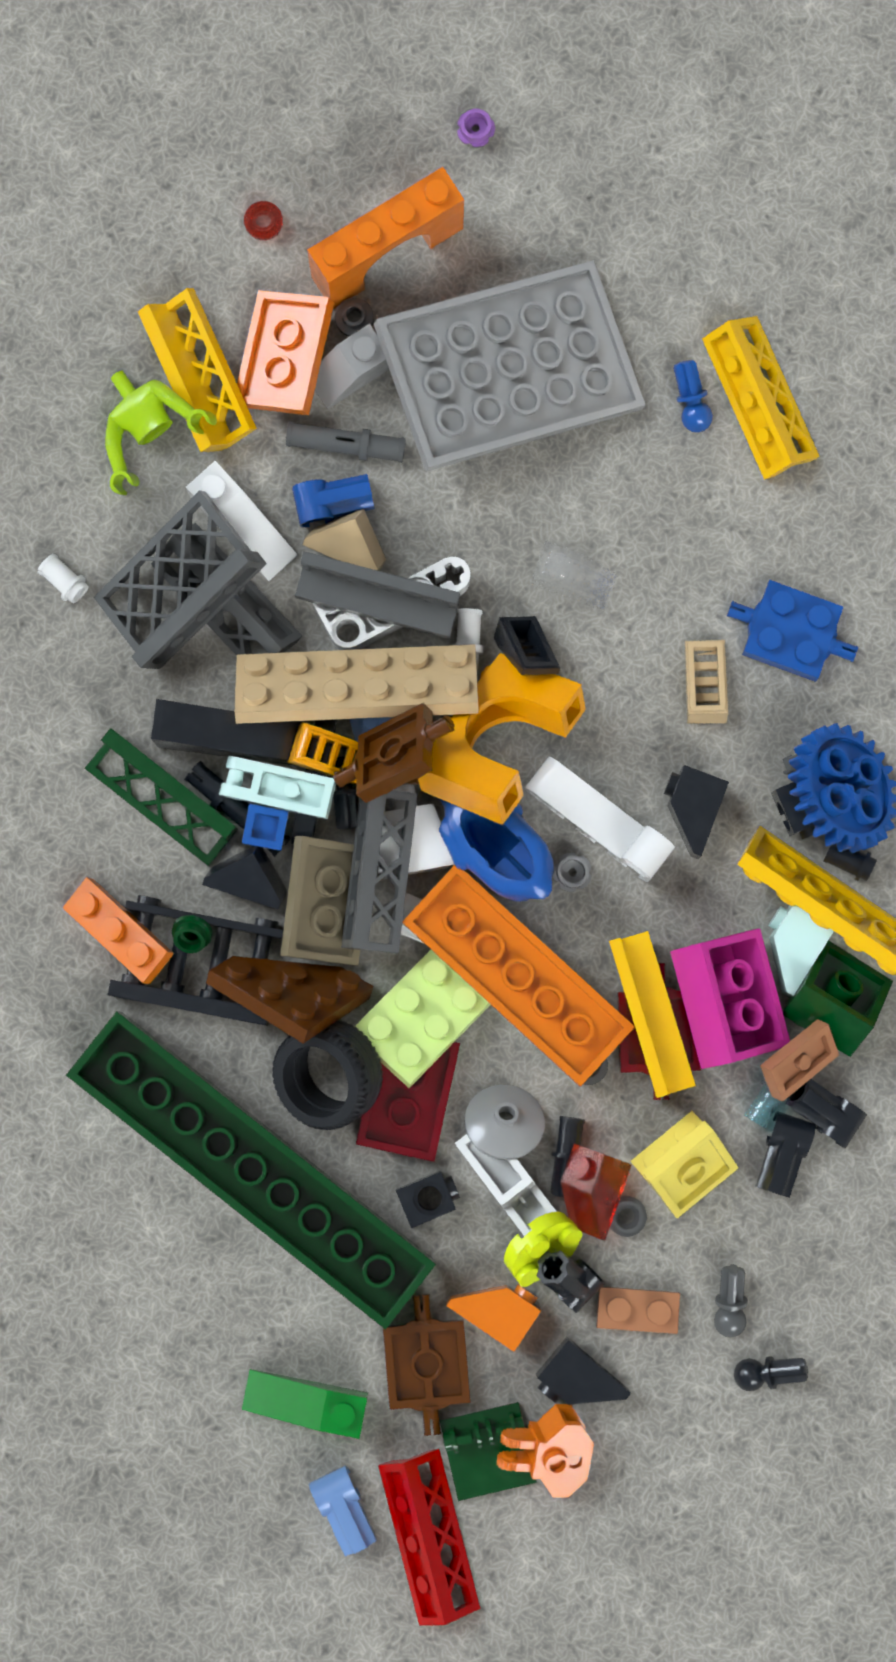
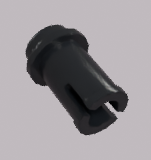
M833 844L829 847L823 862L855 875L854 880L856 881L860 878L867 881L877 859L870 857L871 852L869 851L867 854L860 851L851 853L849 849L839 852L837 844Z

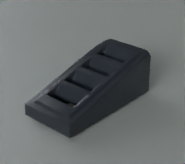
M535 616L499 617L494 640L498 648L521 675L559 674L560 666Z

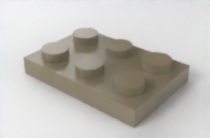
M295 836L280 956L358 966L360 950L341 948L354 844Z

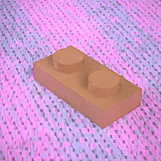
M817 1019L760 1065L773 1098L783 1102L839 1056L829 1025Z
M602 1286L598 1293L596 1327L678 1334L680 1293Z

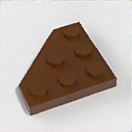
M232 956L210 969L206 984L303 1044L369 1000L374 987L361 979L355 972L339 966Z

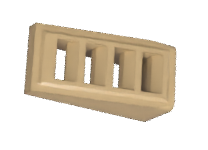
M725 640L685 641L687 724L727 723L728 698ZM694 651H712L696 655H717V661L694 662ZM695 671H717V677H695ZM695 687H718V693H696ZM696 703H718V705L696 706Z

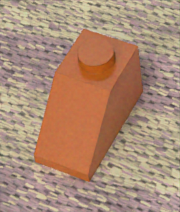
M519 1284L514 1290L507 1285L452 1295L446 1302V1306L513 1352L541 1312L540 1307L534 1304L538 1297Z

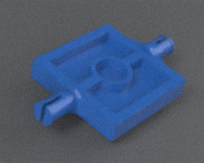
M772 580L768 581L762 600L754 609L732 600L727 613V617L748 623V639L742 653L743 656L814 682L818 680L823 664L830 654L853 662L858 651V646L836 639L837 624L843 606Z

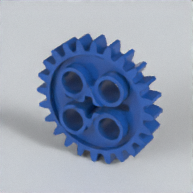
M838 723L829 727L825 725L812 731L811 734L802 737V744L793 749L797 757L789 760L790 765L797 771L789 774L788 779L797 785V788L789 791L790 795L800 799V803L794 807L795 810H804L807 814L803 824L813 823L815 825L813 836L816 838L825 834V846L829 847L837 844L839 852L847 849L851 853L860 850L864 851L878 845V842L887 839L886 832L895 828L890 819L896 817V809L892 806V804L896 803V795L891 791V788L896 787V781L888 778V774L893 770V767L883 766L882 764L885 753L875 754L873 751L875 741L871 740L864 743L863 731L860 730L852 734L850 725L842 728L839 727Z

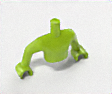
M121 370L111 377V381L123 400L108 416L105 448L113 470V475L110 478L111 490L120 495H127L122 486L123 480L126 478L133 486H139L140 480L136 474L127 470L121 445L125 430L135 438L138 445H146L155 440L173 423L164 404L185 418L188 428L195 433L204 434V431L199 426L202 416L211 425H216L217 419L212 412L194 409L161 381L154 379L135 389L125 372Z

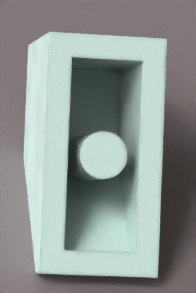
M789 905L787 909L780 906L768 926L774 929L769 940L781 992L791 997L798 990L834 931L830 928L824 929L812 921L810 914L797 905Z

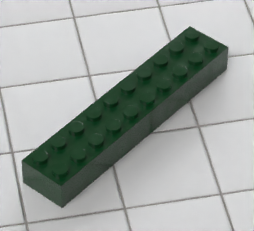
M116 1011L66 1074L69 1079L385 1330L435 1267V1259L123 1012Z

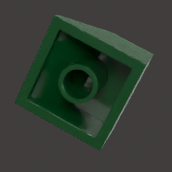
M828 940L794 996L789 998L783 1010V1015L804 1029L817 1019L827 1023L837 1049L851 1057L874 1028L893 980Z

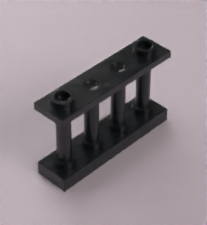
M138 895L137 902L126 900L125 909L139 912L137 919L149 931L152 930L154 915L172 919L193 915L204 919L210 926L217 927L209 970L227 960L233 930L256 934L252 958L268 959L272 938H283V930L278 929L279 922L255 918V924L253 925L160 907L161 899ZM174 942L172 947L174 954L170 958L166 982L161 981L160 989L145 986V983H142L128 969L126 974H122L121 981L110 979L108 996L265 1026L269 1024L268 1021L242 1005L223 1001L224 994L206 984L205 989L200 990V996L184 994L185 986L181 984L188 953L178 949Z

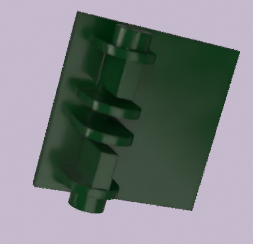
M519 1402L440 1420L443 1441L458 1501L537 1483V1480L532 1479L529 1472L502 1470L496 1463L499 1452L511 1450L524 1451V1449L506 1447L502 1445L503 1443L500 1440L503 1429L524 1428Z

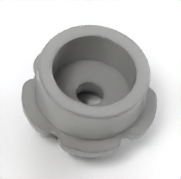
M566 853L559 858V863L554 865L553 878L560 883L559 886L564 891L575 892L578 888L584 889L591 881V874H589L591 864L584 856ZM570 869L576 870L575 876L569 875Z

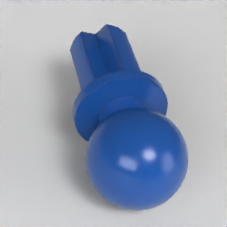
M694 360L679 362L674 365L673 369L680 394L676 398L677 402H686V407L683 409L681 416L682 423L689 431H705L711 425L713 419L710 407L701 402V398L708 395L707 390L702 389L696 362Z

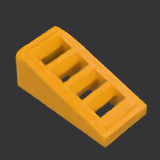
M303 722L299 724L288 763L333 777V772L340 770L335 767L340 747L347 748L342 768L352 764L355 751H358V742ZM311 737L318 739L312 759L306 757ZM326 742L333 744L327 764L320 762ZM357 779L350 783L357 784Z

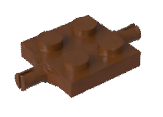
M421 703L358 736V751L352 764L333 772L334 781L339 787H344L346 784L357 779L356 794L367 803L388 794L414 779L422 777L432 771L433 743L436 739L455 731L453 720L448 715H445L443 718L433 722V712L424 703Z
M419 1294L412 1296L415 1320L406 1324L390 1325L386 1330L383 1328L390 1410L411 1408L423 1411L424 1435L431 1436L430 1419L433 1420L434 1435L441 1434L439 1410L451 1404L471 1403L464 1319L441 1321L431 1318L430 1294H422L423 1311L421 1310Z

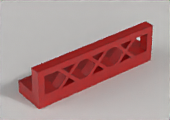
M433 1449L409 1459L392 1460L378 1465L419 1626L447 1625L481 1609L440 1450ZM427 1462L432 1474L428 1487L422 1484L418 1470L419 1465ZM433 1503H436L441 1509L442 1519L439 1527L432 1524L430 1512ZM444 1543L450 1546L453 1556L449 1568L442 1563L440 1555ZM455 1583L461 1586L465 1604L454 1608L451 1597Z

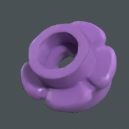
M481 109L468 110L460 116L457 123L459 126L457 131L459 139L464 144H472L473 147L486 145L489 137H492L495 133L494 121L491 120L487 112ZM473 126H478V127H479V131H477V132L473 131V130H472V127H473Z

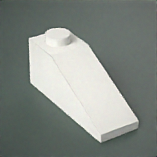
M216 461L186 486L191 498L199 490L205 491L250 550L256 551L261 555L267 564L259 572L268 581L298 556L245 492ZM201 505L200 508H201V509L205 512V514L208 516V513L205 511V509H204V508L202 507V505Z

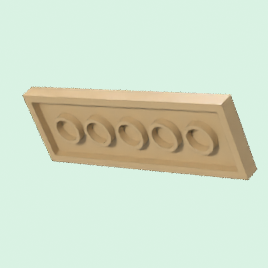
M475 644L237 655L235 687L236 724L396 717L421 703H424L433 712V715L478 713Z

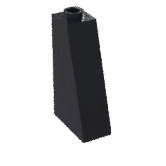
M156 699L151 740L161 749L225 757L235 756L249 760L293 765L288 763L299 724L303 722L236 724L235 711ZM309 744V747H308V751H307L306 757H308L310 744Z

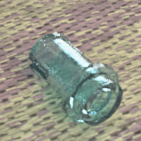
M761 1080L760 1083L763 1086L747 1112L744 1113V1116L766 1129L768 1122L782 1101L773 1098L766 1081Z

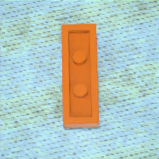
M86 877L63 906V909L142 983L150 985L174 954L92 878Z

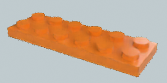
M455 865L402 921L404 926L579 1087L585 1083L635 1028L633 1024L465 870L457 869Z

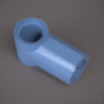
M343 1466L309 1483L314 1501L322 1516H327L345 1556L355 1554L377 1541L359 1501L361 1499L359 1490L354 1488L348 1475L350 1471L347 1466Z

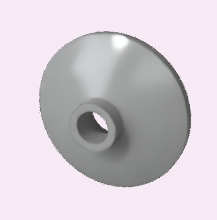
M495 1085L483 1089L472 1098L465 1113V1130L469 1140L480 1152L495 1159L513 1160L529 1154L537 1147L544 1133L545 1118L541 1106L531 1094L515 1086ZM499 1113H510L513 1115V1118L511 1120H504L499 1116Z

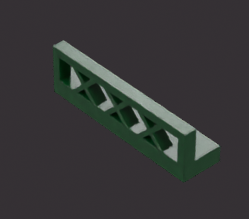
M110 728L101 739L104 743L84 769L209 867L237 832L238 828ZM110 750H113L123 758L124 776L107 777L97 769V766ZM129 764L141 774L130 775ZM143 778L151 780L155 786L156 800L142 802L136 800L132 796L131 780ZM126 781L127 792L115 782ZM160 788L172 798L161 799ZM179 802L185 807L187 824L169 826L163 821L162 804ZM157 805L158 816L145 806ZM191 813L203 822L192 824ZM210 827L221 836L207 855L194 845L193 828ZM188 829L189 841L176 830Z

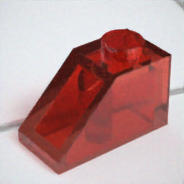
M574 1143L561 1179L568 1218L573 1220L583 1233L605 1241L632 1164Z

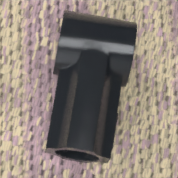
M812 1079L791 1094L785 1103L799 1115L815 1124L818 1132L826 1134L835 1140L836 1144L845 1149L867 1116L860 1108L841 1096L833 1095Z
M777 1111L773 1117V1121H776L772 1135H767L766 1146L768 1148L756 1187L790 1198L802 1158L807 1156L812 1145L816 1125Z
M547 1251L538 1260L539 1271L536 1276L576 1313L605 1284L601 1277L580 1258L575 1261L562 1251L556 1253Z

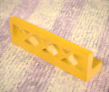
M186 288L166 304H147L137 311L172 390L194 409L206 410L216 416V425L209 424L204 416L201 417L199 426L204 431V434L191 431L200 452L227 449L257 429L194 288ZM184 304H187L191 313L188 327L181 324L176 312ZM197 338L203 340L207 348L204 362L199 361L194 353ZM212 373L219 375L223 384L220 397L213 395L210 388ZM228 408L235 411L241 424L239 428L231 433L225 422Z
M758 316L728 320L703 337V343L764 480L777 476L792 466L808 463L820 457ZM748 329L754 345L747 340L743 330ZM760 366L766 370L770 380L763 376ZM776 402L782 406L785 416L779 412ZM792 437L797 440L802 453L798 454L791 439Z
M646 931L623 939L620 937L610 940L611 950L656 1097L659 1098L696 1086L649 932Z

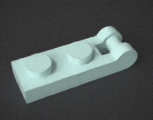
M228 756L226 768L229 769L226 783L221 784L220 796L328 820L336 787L334 778ZM244 773L254 774L251 789L241 787Z

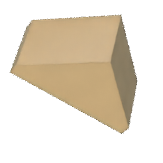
M364 509L315 527L303 542L304 546L333 559L377 571L381 570L386 560Z

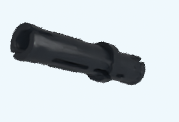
M199 761L192 768L193 772H189L184 780L211 801L210 806L214 810L219 808L244 829L249 803L220 796L221 784L225 782L207 768L202 761ZM284 834L282 847L290 841V836ZM267 849L270 853H272V856L276 857L280 852L277 850Z

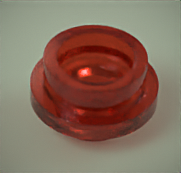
M259 201L252 204L244 215L246 231L250 236L261 241L276 237L283 226V217L280 209L268 201ZM266 215L271 219V222L267 227H260L256 224L258 217Z

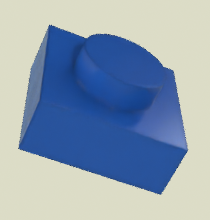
M249 804L242 844L281 851L289 811Z

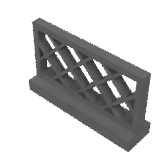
M199 490L94 596V599L135 653L132 655V658L138 666L146 669H160L267 563L258 552L250 550L207 493ZM202 505L208 513L207 531H193V513ZM217 526L222 532H217ZM173 534L182 535L180 558L165 557L166 541ZM191 535L207 536L205 560L190 559ZM216 537H226L235 548L224 561L215 560ZM146 561L155 562L154 585L139 584L140 567ZM165 562L180 563L178 587L163 586ZM189 564H205L204 581L197 588L188 587ZM120 587L129 588L127 611H118L109 599ZM138 589L153 590L152 613L137 612ZM163 590L178 591L177 608L171 614H161ZM136 617L151 618L150 635L143 642L135 633Z

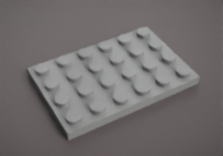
M594 260L377 318L374 323L425 472L640 411L646 405Z

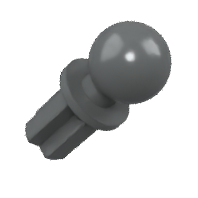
M734 1264L722 1268L720 1294L715 1297V1303L720 1309L715 1314L714 1324L717 1331L725 1337H736L746 1327V1316L741 1310L748 1305V1299L744 1296L745 1270Z

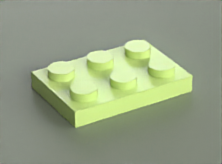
M430 950L354 1027L362 1031L369 1041L371 1040L372 1046H375V1051L379 1054L378 1058H380L381 1063L410 1088L490 1004Z

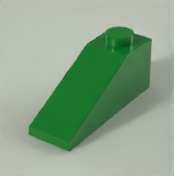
M250 1369L242 1410L321 1432L360 1439L369 1392Z

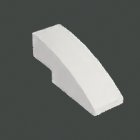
M467 1134L455 1142V1145L524 1236L532 1230L528 1226L531 1221L544 1214L557 1212L517 1159L500 1160L489 1157L480 1152L471 1143Z

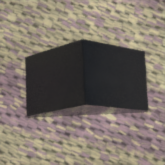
M252 846L211 867L204 877L202 884L203 886L276 909L280 908L287 893L265 850L256 846Z

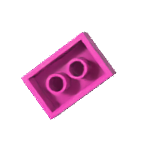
M760 928L670 951L701 1069L729 1064L775 1051L790 1042Z

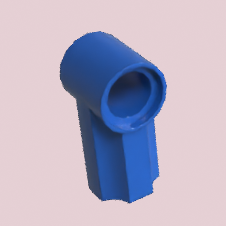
M367 474L326 482L323 479L309 480L292 487L300 527L307 528L310 527L309 523L322 520L328 523L333 521L334 517L348 515L361 509L365 511L374 509Z

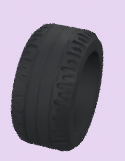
M341 1020L323 1029L304 1044L289 1035L279 1046L272 1068L273 1084H275L274 1088L277 1091L280 1102L284 1104V1108L286 1107L293 1117H296L298 1121H301L302 1124L319 1130H334L347 1126L366 1113L374 1105L380 1094L383 1071L381 1070V1060L378 1058L379 1054L375 1051V1046H372L371 1040L369 1041L368 1037L364 1036L363 1032L359 1031L357 1027H353L352 1024ZM310 1047H317L327 1051L340 1063L348 1082L346 1101H338L328 1097L315 1085L310 1076L307 1062Z

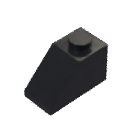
M684 765L679 774L671 773L664 794L670 796L667 807L690 856L699 859L703 854L729 782Z
M568 1337L562 1341L536 1373L537 1378L541 1381L538 1389L554 1403H557L560 1398L568 1405L626 1400L631 1394L625 1385Z

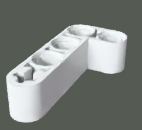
M447 557L410 576L408 579L434 585L430 581V578L434 577L435 584L437 585L446 579L447 570L451 569L454 574L461 572L458 585H454L452 581H447L440 585L442 588L460 592L461 596L470 585L471 572L468 564L461 558ZM313 603L321 623L338 650L362 649L402 628V626L390 623L381 624L368 617ZM347 624L356 626L359 629L357 639L352 642L340 640L337 637V633L342 626Z
M548 757L525 786V790L562 819L566 817L577 826L576 830L593 843L597 841L604 846L610 856L623 866L627 867L628 865L640 874L639 878L645 882L651 880L675 849V846L658 831L647 825L643 827L552 757Z

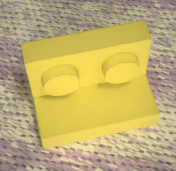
M693 1111L689 1112L630 1161L677 1219L738 1169V1166L714 1130L705 1120L702 1122Z

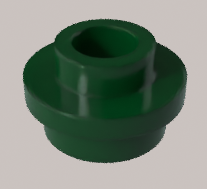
M193 915L179 917L174 922L171 931L176 947L186 953L200 952L210 943L212 938L210 925L204 919Z

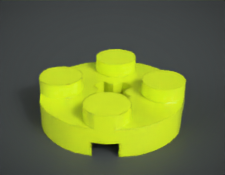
M550 1212L539 1216L528 1224L532 1229L523 1238L517 1233L509 1243L504 1254V1263L522 1287L530 1286L540 1280L536 1276L539 1271L538 1260L547 1251L551 1253L562 1251L569 1257L575 1252L583 1233L573 1220L564 1213Z

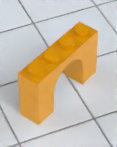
M499 653L493 663L484 668L477 683L478 713L453 714L451 719L454 722L455 731L436 739L433 743L432 771L418 778L421 791L503 825L524 796L519 771L476 753L472 749L475 741L487 729L497 724L511 721L529 723L566 738L585 712L586 707L582 684L556 674L521 675L504 654Z

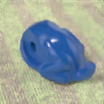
M440 799L445 810V818L441 821L439 832L457 869L470 870L495 893L512 901L521 902L530 899H545L552 892L554 861L547 844L523 818L521 804H517L504 824L501 825Z

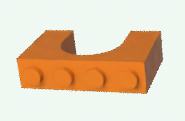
M444 167L439 168L307 250L311 278L322 295L329 297L334 302L333 309L338 307L344 300L352 298L365 290L364 277L367 271L377 260L396 246L411 238L422 235L430 249L463 230L464 198Z

